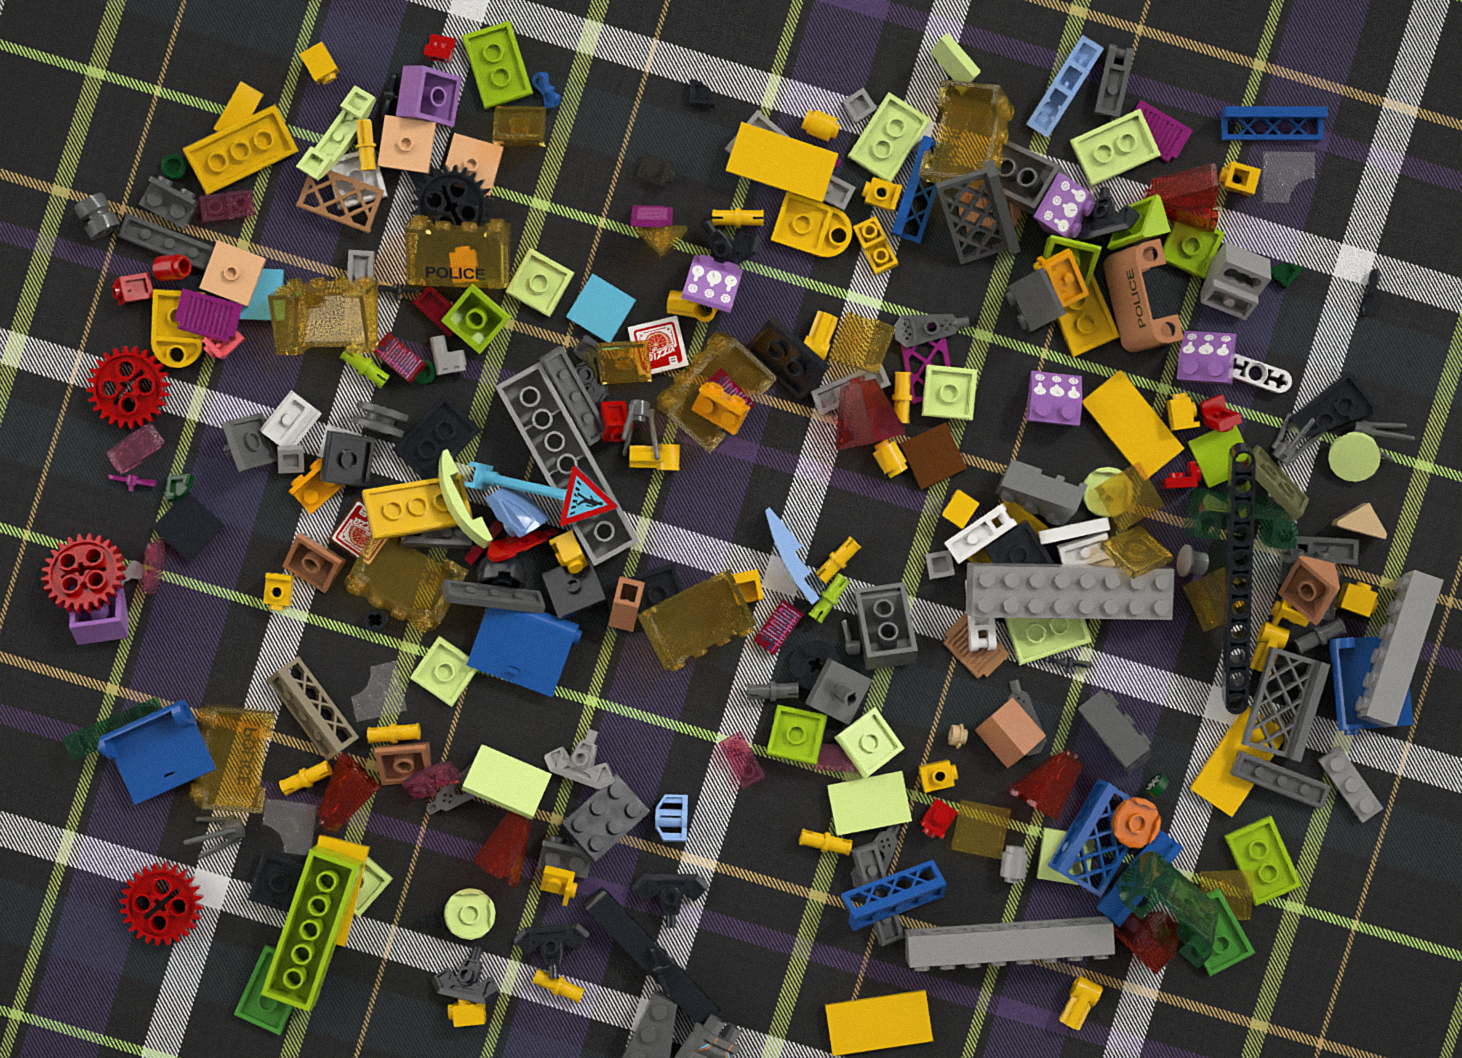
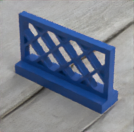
M1098 778L1047 866L1101 898L1129 850V847L1124 844H1117L1116 837L1113 835L1111 821L1115 809L1110 810L1109 801L1114 793L1120 797L1121 803L1132 797L1123 793L1112 784ZM1106 817L1108 829L1098 832L1096 823L1100 818ZM1110 834L1112 846L1101 849L1099 837ZM1094 839L1096 850L1085 854L1083 847L1085 842ZM1113 851L1114 860L1111 864L1104 866L1102 854ZM1097 856L1099 867L1088 871L1086 859ZM1081 861L1083 873L1076 875L1069 873L1073 863ZM1100 873L1102 880L1097 889L1091 886L1089 876Z

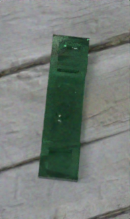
M157 696L64 736L62 740L73 761L97 751L100 736L158 711L163 707Z

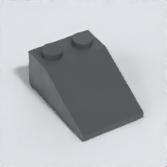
M1000 136L997 137L983 162L994 159L1005 199L1033 216L1057 174L1060 172L1069 178L1061 165ZM983 162L978 168V170L985 168ZM983 178L975 180V182L982 185L984 180Z
M1043 267L1007 287L1006 298L1011 307L1016 306L1020 314L1017 316L1018 322L1022 329L1027 328L1029 333L1066 314Z
M905 583L854 589L866 670L916 663L918 648Z

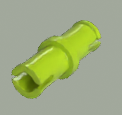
M350 345L340 356L341 359L358 370L357 374L360 376L364 375L379 386L380 389L390 377L389 374H386L373 364L371 358H365Z
M837 573L826 591L820 593L821 598L808 615L822 623L831 608L837 606L839 597L851 582Z

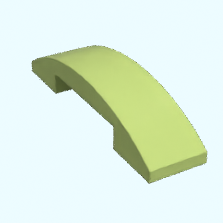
M354 86L340 105L342 108L341 113L315 148L310 146L296 167L317 181L327 174L357 138L356 122L361 119H368L376 98L359 87Z
M448 449L444 450L439 459V483L445 504L457 525L471 540L483 548L489 547L492 537L482 517L474 520L471 519L453 483L459 471Z

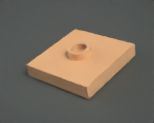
M385 115L378 166L429 174L436 122Z
M454 133L445 165H448L450 171H452L453 166L457 164L459 172H462L464 167H468V175L477 172L475 180L478 182L485 179L482 188H491L486 196L490 197L504 147ZM454 183V187L465 190L464 186L461 183Z
M217 240L199 288L249 307L267 259Z

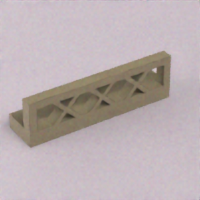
M299 656L267 679L327 761L359 738ZM295 665L301 673V680L294 679L288 669ZM306 688L314 690L316 701L306 696ZM321 708L329 710L331 721L323 719L320 715ZM336 728L343 730L349 739L341 743L336 736Z

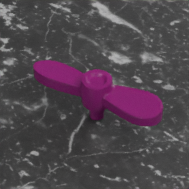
M128 474L127 477L108 475L110 480L127 482L129 485L128 491H134V485L137 484L156 486V480L140 479L138 475Z

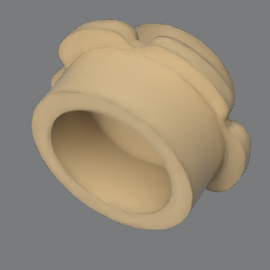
M963 724L951 725L948 737L949 745L960 748L961 744H966L968 731L964 729Z

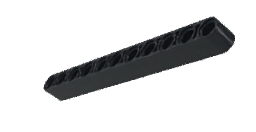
M1241 442L1234 444L1228 454L1222 698L1228 712L1236 715L1245 712L1249 701L1256 458L1249 445ZM1248 454V458L1245 461H1236L1238 455ZM1239 479H1247V483L1245 485H1235ZM1238 504H1247L1246 508L1242 511L1235 510ZM1239 528L1246 529L1242 535L1234 534ZM1240 552L1245 553V556L1242 559H1233L1235 554ZM1244 577L1241 583H1233L1235 578ZM1236 601L1244 602L1242 606L1238 608L1232 607V605ZM1236 625L1243 626L1239 631H1232V628ZM1242 649L1240 654L1231 655L1233 650ZM1234 673H1241L1238 678H1230ZM1234 696L1241 697L1236 702H1230V699Z

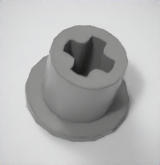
M1185 544L1177 558V572L1179 576L1185 577L1189 573L1204 575L1209 564L1207 553L1193 551L1191 545Z

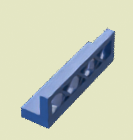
M1226 106L1221 110V141L1324 140V119L1328 117V107ZM1228 120H1237L1244 129L1239 134H1228ZM1243 120L1252 121L1247 125ZM1256 120H1262L1269 129L1264 134H1256L1250 126ZM1269 120L1277 121L1274 124H1272ZM1281 120H1287L1294 129L1289 134H1282L1275 126ZM1294 120L1302 121L1299 124H1297ZM1307 120H1317V135H1308L1301 126Z
M923 135L891 232L893 236L917 244L921 242L937 194L936 183L941 182L945 168H941V165L946 166L948 161L943 156L942 161L932 165L928 158L930 147L942 151L952 148L935 142L933 138ZM926 161H927L929 167H928L927 169L923 170V169H924V166H925V163H926ZM940 166V169H939V172H938V175H937V173H936V171H935L934 168ZM931 170L936 179L935 184L924 190L920 182L921 175ZM919 185L921 192L915 194ZM932 190V193H931V196H930V199H929V197H928V195L926 194V192ZM923 194L928 203L927 208L916 214L912 206L913 199ZM911 209L913 216L907 218ZM924 214V217H923V220H922V223H921L920 220H919V218H918V216ZM914 218L920 227L917 237L903 233L905 223Z
M1160 829L1155 840L1150 844L1147 843L1096 905V908L1120 927L1184 847Z
M930 860L844 892L841 898L850 913L848 923L854 931L944 897L947 884L934 860ZM930 869L935 877L933 880L926 881L919 878L921 872ZM902 879L913 882L911 888L906 890L896 887V884ZM878 888L890 891L889 895L884 898L875 896L873 893ZM859 896L867 899L865 905L855 908L851 898Z

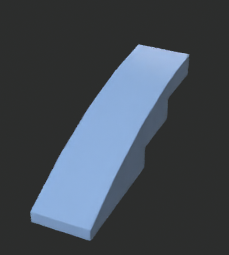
M1084 35L1081 36L1028 120V126L1048 138L1104 48Z
M768 507L765 513L780 557L796 585L810 604H814L819 597L804 580L811 571L795 554L802 545Z

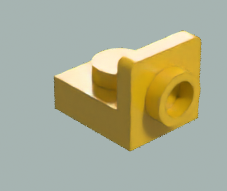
M1284 598L1281 601L1276 600L1270 612L1271 615H1274L1271 624L1274 626L1278 625L1282 617L1304 627L1310 621Z
M546 865L540 890L564 895L562 906H567L569 898L575 897L578 885L573 883L575 872Z

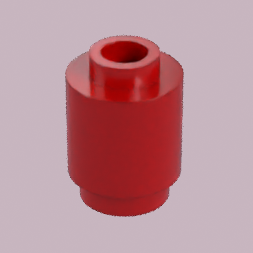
M181 254L158 256L153 262L152 270L154 276L159 281L182 280L190 274L191 262L186 256Z

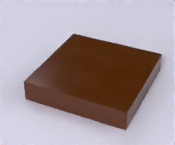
M946 422L899 444L920 490L967 469Z

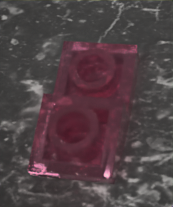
M252 190L232 191L225 194L198 197L202 223L255 216Z
M149 422L115 445L106 455L118 472L123 474L140 464L144 457L163 447L165 441L152 423Z
M155 539L154 543L150 542L144 552V555L147 556L144 563L153 568L145 572L141 581L144 583L141 590L149 594H156L165 567L166 547L165 541L161 539Z
M742 731L719 742L743 789L766 778Z
M821 744L817 766L814 765L813 769L860 774L840 745Z
M446 761L416 772L402 782V786L414 799H422L427 796L436 795L438 786L460 783L461 773L451 761Z

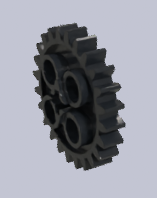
M457 164L453 166L452 171H450L448 165H444L443 173L438 168H434V177L426 173L424 176L427 183L418 181V185L422 190L413 191L419 198L418 200L411 201V204L418 206V209L412 211L411 214L419 215L420 217L414 223L424 225L420 233L430 232L428 236L429 241L437 237V245H441L446 240L447 248L452 247L453 241L456 242L457 246H462L463 239L469 245L472 243L471 235L479 239L481 236L478 230L484 232L488 230L483 223L492 222L487 213L494 211V208L488 207V203L494 201V198L486 197L491 188L483 189L482 185L485 179L477 182L475 179L478 173L474 172L468 175V167H464L462 172H459ZM459 182L464 186L465 192L463 196H457L453 192L454 183ZM443 185H445L447 188L449 198L442 189ZM432 193H437L441 196L442 203L440 206H434L430 202ZM450 200L452 203L457 202L458 204L455 211L449 210L447 207L450 204ZM466 206L474 208L476 212L474 219L465 217L464 208ZM456 213L463 222V227L459 226ZM443 216H447L452 220L453 226L450 230H446L441 226Z

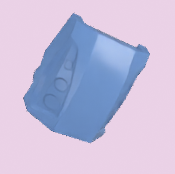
M502 487L485 497L499 521L503 522L505 531L511 537L518 536L520 538L549 520L544 511L523 491Z

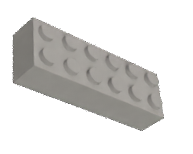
M1416 570L1405 573L1402 577L1397 578L1394 586V591L1397 592L1395 599L1390 601L1386 610V615H1389L1387 624H1383L1380 629L1378 639H1381L1379 648H1375L1372 653L1370 662L1373 663L1371 672H1367L1363 681V687L1366 688L1363 697L1359 696L1355 705V711H1358L1356 718L1384 728L1397 725L1444 580Z

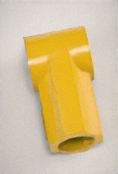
M670 290L667 300V313L695 317L699 321L708 322L714 318L718 311L716 308H712L711 312L704 311L701 304L681 298L683 292Z
M818 311L804 343L825 360L830 347L829 341L835 330L838 318Z
M658 444L659 460L655 459L653 446H630V467L679 470L680 445Z
M1266 620L1258 632V644L1250 662V668L1260 672L1263 671L1270 646L1283 650L1290 634L1289 629L1279 625H1271L1272 623ZM1276 654L1273 665L1276 662L1278 654Z
M1079 975L1071 987L1070 998L1059 1020L1073 1029L1080 1030L1090 1008L1094 1007L1099 1000L1103 987Z

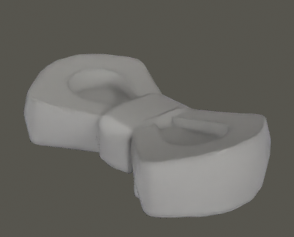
M132 560L127 566V570L123 571L127 577L126 580H122L123 585L131 579L142 580L144 578L145 569L140 562Z

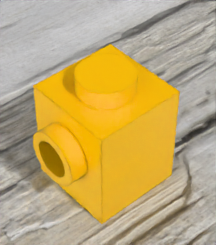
M322 41L300 53L302 60L318 85L321 83L323 85L331 83L337 78L336 75L340 73Z
M1357 581L1356 585L1343 583L1335 607L1364 617H1370V614H1373L1377 609L1378 599L1376 597L1378 593L1371 591L1372 586Z

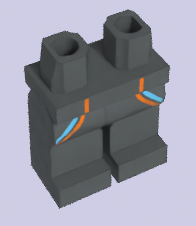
M711 1014L704 1025L696 1022L693 1027L695 1031L688 1036L674 1058H733L734 1053L737 1054L740 1050V1047L735 1042L742 1031L734 1024L727 1022L722 1032H720L725 1023L720 1018Z

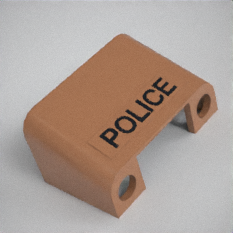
M1160 239L1147 241L1113 253L1105 259L1103 264L1121 344L1129 352L1160 347L1184 339L1178 314L1155 320L1152 319L1142 273L1151 267L1166 264ZM1153 248L1157 251V258L1155 259V261L1152 252ZM1166 322L1172 323L1174 325L1175 333L1173 336L1171 333V329L1166 324Z

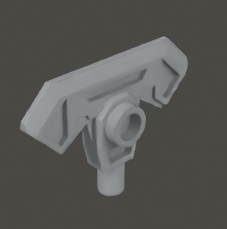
M588 729L585 740H580L571 757L564 747L547 753L544 757L550 772L601 790L615 782L607 763L594 766L597 745L594 743L598 734L594 730Z

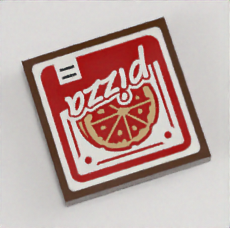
M357 498L328 539L365 566L371 568L392 538L373 541L364 501Z

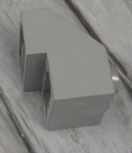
M1225 241L1212 259L1200 292L1201 303L1246 320L1258 305V296L1271 281L1270 259Z

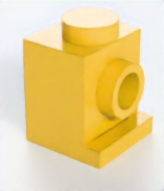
M1231 161L1227 167L1223 166L1219 175V181L1223 182L1221 188L1250 197L1255 194L1261 169ZM1234 175L1240 177L1241 181L1239 184L1233 182Z
M873 177L871 182L866 181L861 195L866 197L864 204L893 213L902 185H896ZM884 189L886 191V196L879 197L877 195V190Z
M1188 392L1173 394V400L1166 401L1170 431L1200 427L1199 421L1194 422V417H1197L1195 402H1191V397H1188Z
M572 530L549 540L561 567L566 565L570 573H577L589 565Z
M266 573L263 603L269 604V609L284 611L285 606H292L295 575ZM276 587L282 591L279 597L273 594V590Z
M948 759L918 766L925 793L955 786L954 780L958 779L955 764L950 765ZM937 772L944 773L943 780H936L935 775Z
M458 999V1002L448 1005L449 1020H453L454 1027L485 1024V1004Z

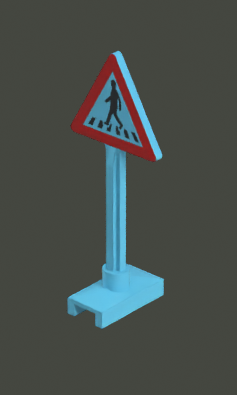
M473 461L469 463V466L475 467L476 470L473 483L465 481L464 486L488 491L489 486L496 487L497 485L563 500L564 505L559 523L560 526H566L618 509V505L577 466H572L568 487L566 490L500 476L498 472L492 471L493 466Z

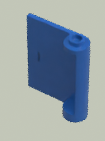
M487 607L466 665L553 697L572 644H578L582 631L578 630L579 624L566 619L560 621L558 616L547 612L542 614Z
M1378 636L1329 640L1338 730L1344 731V736L1360 734L1359 729L1383 728L1356 718L1358 711H1355L1356 702L1359 696L1363 697L1366 688L1363 687L1365 675L1367 672H1371L1373 663L1370 662L1372 653L1375 648H1379L1381 642ZM1410 687L1408 688L1396 726L1414 725Z
M184 700L175 702L100 736L99 743L97 744L98 750L103 757L106 756L110 760H115L134 805L216 769L191 709Z

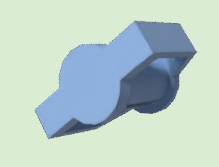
M665 794L658 806H656L655 829H657L664 842L687 841L688 795ZM663 803L682 804V810L660 809ZM659 827H682V833H662Z

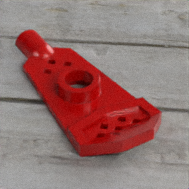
M554 529L543 532L533 531L520 538L515 536L493 541L489 545L487 558L492 562L509 559L516 556V553L529 550L531 547L547 541L549 537L557 535L558 532Z

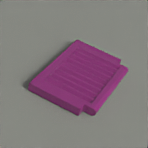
M1140 100L1134 111L1141 109L1161 154L1158 158L1167 163L1171 157L1176 159L1193 130Z
M632 205L631 226L664 227L672 225V207Z
M183 288L175 321L179 322V330L228 343L230 336L235 337L243 305Z

